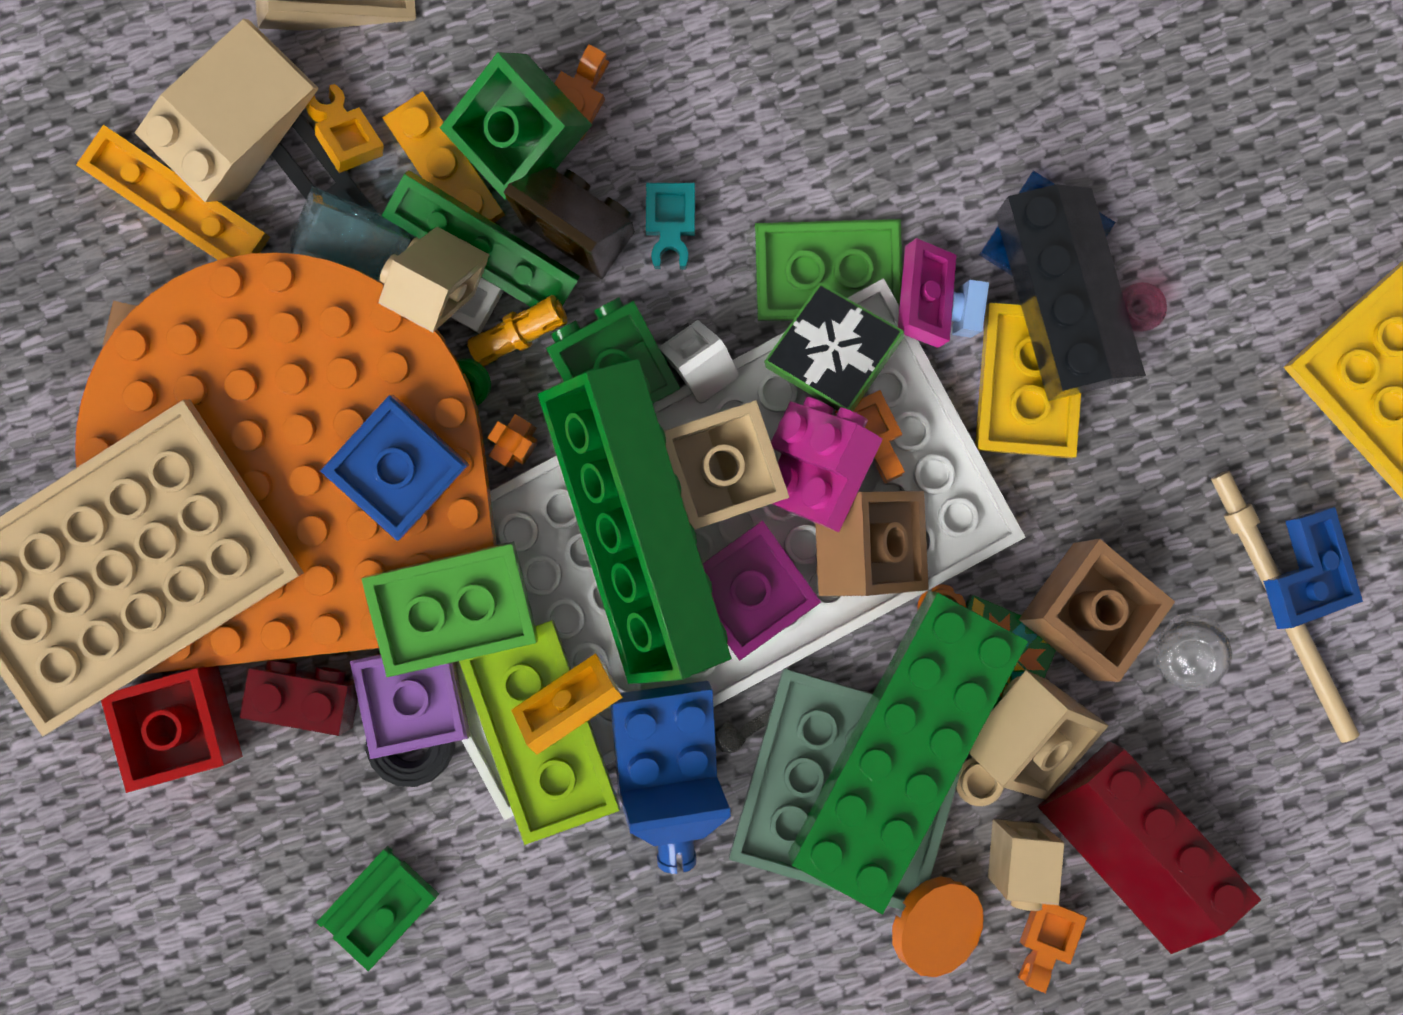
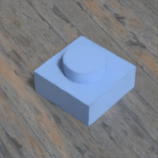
M968 280L959 287L958 292H954L951 319L954 322L952 335L971 338L982 332L989 282Z

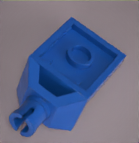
M709 681L621 693L623 698L611 705L617 788L629 831L647 843L658 846V867L670 874H678L677 854L681 855L683 872L693 869L697 863L694 840L704 839L731 817L729 804L717 777L713 689Z

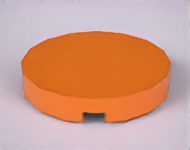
M941 876L924 881L913 889L902 902L906 907L902 911L901 917L896 915L892 925V945L898 958L920 976L938 977L951 973L962 965L978 945L983 930V907L978 896L967 886L951 878Z

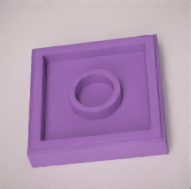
M381 654L350 661L370 759L471 737L455 662L386 677Z

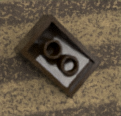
M548 167L509 183L504 190V194L521 224L600 279L604 278L635 233L633 222L628 220L631 213L624 206L610 197H607L602 202L590 194L588 191L591 186L571 170L567 169L562 175L554 168Z

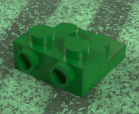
M620 297L594 310L598 320L580 328L575 320L550 334L555 343L546 347V350L564 382L588 371L639 359L643 374L647 377L650 384L652 404L681 389L634 301L624 305Z

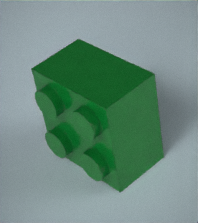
M497 52L440 126V129L505 200H508L504 190L509 183L548 167L556 170L590 129L592 124L528 54Z

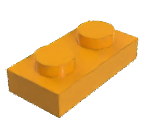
M595 653L511 711L527 746L538 755L623 697L605 663Z

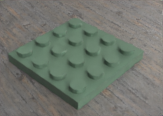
M788 668L782 670L730 849L729 860L838 891L793 867L788 852L873 693ZM961 769L888 906L904 910L906 905L902 902L907 895L924 881L930 880Z

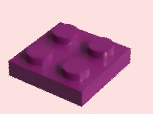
M763 520L702 563L704 571L712 584V597L720 622L724 625L727 632V644L739 661L821 603Z

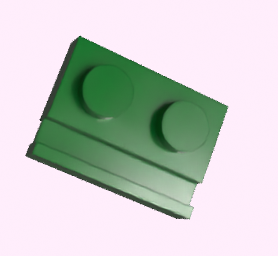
M389 846L383 849L316 922L320 927L324 926L334 935L332 938L368 972L439 895L405 861L402 862L392 853L393 850Z

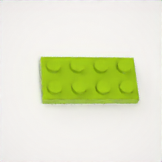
M554 620L535 626L538 635V641L535 644L459 661L524 845L620 811L621 808L590 720L536 755L527 746L511 711L571 670Z

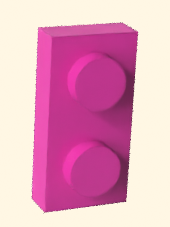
M918 238L905 246L898 328L903 330L906 336L939 348L950 341L957 255Z

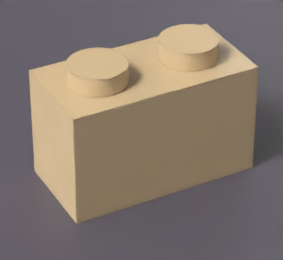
M435 227L421 239L418 237L414 238L407 249L400 255L393 254L389 257L380 274V281L384 283V287L378 303L433 333L475 295L489 254L445 230Z
M993 819L988 878L1005 899L1011 901V906L1015 908L1040 911L1042 910V904L1059 905L1064 842L1041 823Z

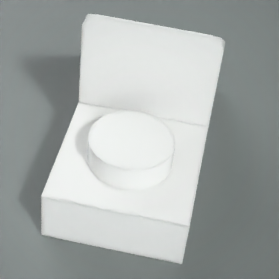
M699 320L659 346L663 356L679 373L699 403L705 402L739 377V373L722 340Z

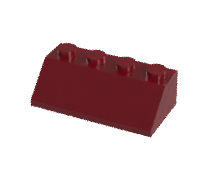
M1110 741L1051 793L1046 800L1037 806L1170 954L1225 934L1261 901V898L1124 748Z

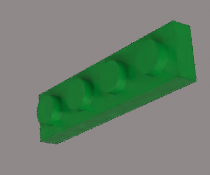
M410 170L404 173L382 214V217L419 239L435 227H439L489 254L481 277L529 307L536 305L550 295H554L556 300H559L563 306L580 278V275Z

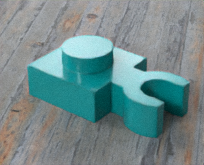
M646 183V236H660V240L654 245L651 253L655 269H661V256L668 250H673L679 254L680 270H686L688 266V249L681 241V236H695V183Z

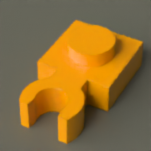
M336 84L329 85L331 104H321L316 100L315 95L306 106L308 115L318 122L315 123V136L339 173L383 156L384 144L360 107L346 112L344 108L345 97L340 87Z

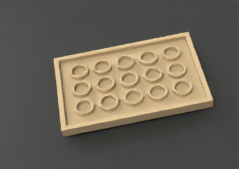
M190 399L180 401L0 516V675L42 737L304 573Z

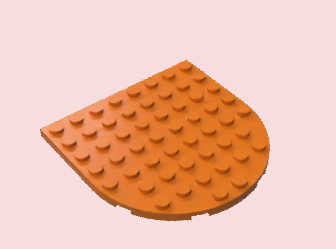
M276 252L223 258L196 267L175 277L152 292L127 315L101 350L88 377L80 403L76 426V468L180 401L190 399L304 572L144 674L194 669L202 666L213 667L379 648L361 578L366 575L497 545L483 433L478 408L469 381L447 346L446 340L437 329L432 333L378 303L384 283L359 270L307 255ZM392 394L469 464L399 541H396L320 471L381 403Z

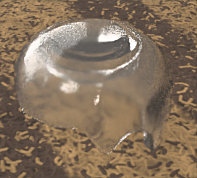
M1200 612L1182 613L1171 617L1169 624L1156 637V666L1170 684L1185 691L1209 689L1224 677L1231 665L1233 651L1229 636L1215 619Z

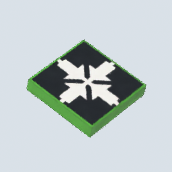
M819 283L764 363L765 367L835 410L839 411L840 407L854 411L904 339V331Z

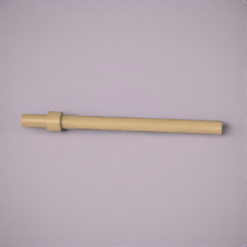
M1230 471L1220 473L1211 478L1227 511L1224 518L1231 533H1238L1265 588L1263 581L1281 574L1257 527L1260 520L1252 504L1245 503ZM1305 623L1294 628L1285 629L1340 742H1349L1358 738L1360 734Z

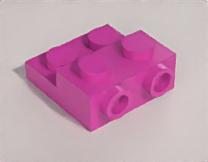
M806 397L803 405L790 401L771 440L773 449L781 453L778 465L789 498L772 503V505L839 533L883 439L865 428L868 422L865 417L851 410L840 407L837 415L834 416L832 415L834 410L832 407L814 398Z

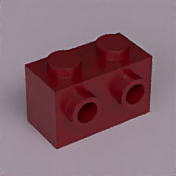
M285 659L267 660L266 664L249 668L240 713L241 719L340 736L353 728L358 698L354 679L345 678L346 671L329 667H316L315 672L297 669V662Z

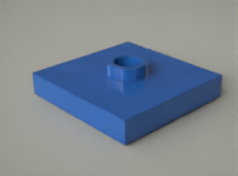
M392 394L381 403L320 471L396 541H399L469 464Z

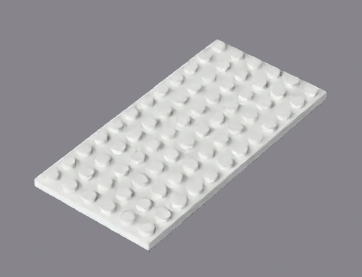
M884 278L847 298L898 327L899 305ZM782 333L732 360L739 373V377L705 402L699 403L686 385L655 402L653 407L658 423L665 431L757 400L771 442L790 401L803 405L806 397L819 399L765 367L764 361L784 334ZM904 335V339L863 398L881 390L902 432V436L890 442L905 473L901 477L883 484L872 461L858 492L924 491L928 585L930 590L1026 537L919 341ZM774 450L778 462L781 453ZM557 455L490 491L496 543L500 545L515 542L535 626L554 620L571 669L596 653L605 663L620 693L709 681L713 689V707L926 592L915 591L870 596H819L815 523L769 504L695 529L697 536L696 545L702 563L763 520L821 603L740 661L728 646L731 660L683 680L628 684ZM457 661L455 663L471 737L462 740L505 821L514 815L460 662ZM611 706L590 719L605 765L615 761Z

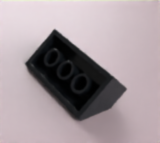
M1055 184L1008 196L995 215L1048 401L1146 376L1092 188Z

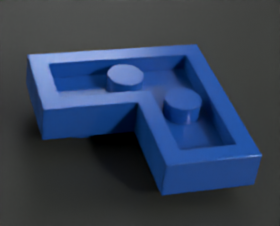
M1336 508L1317 510L1285 521L1299 569L1263 581L1277 629L1294 628L1363 602Z

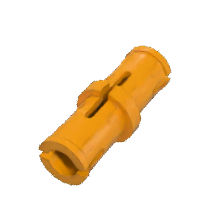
M550 295L518 314L516 312L508 313L502 318L503 322L469 338L468 348L474 360L485 367L516 349L524 351L531 347L533 340L567 324V315L560 301L556 300L554 295Z

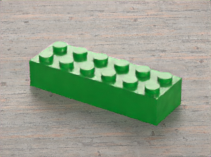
M639 359L585 372L537 394L628 684L683 680L732 659L727 645V632L724 625L720 622L712 597V584L702 565L696 545V532L689 523L681 497V484L673 471L666 449L665 432L658 423L650 397V384L647 377L643 374Z
M928 591L788 852L791 865L883 915L1029 641L938 592Z

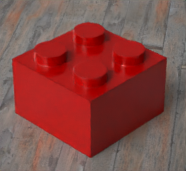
M202 666L123 688L101 700L126 793L218 768L243 757L218 666Z

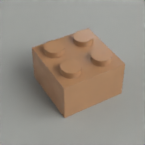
M1101 539L1072 544L1018 620L1092 681L1120 682L1175 601Z

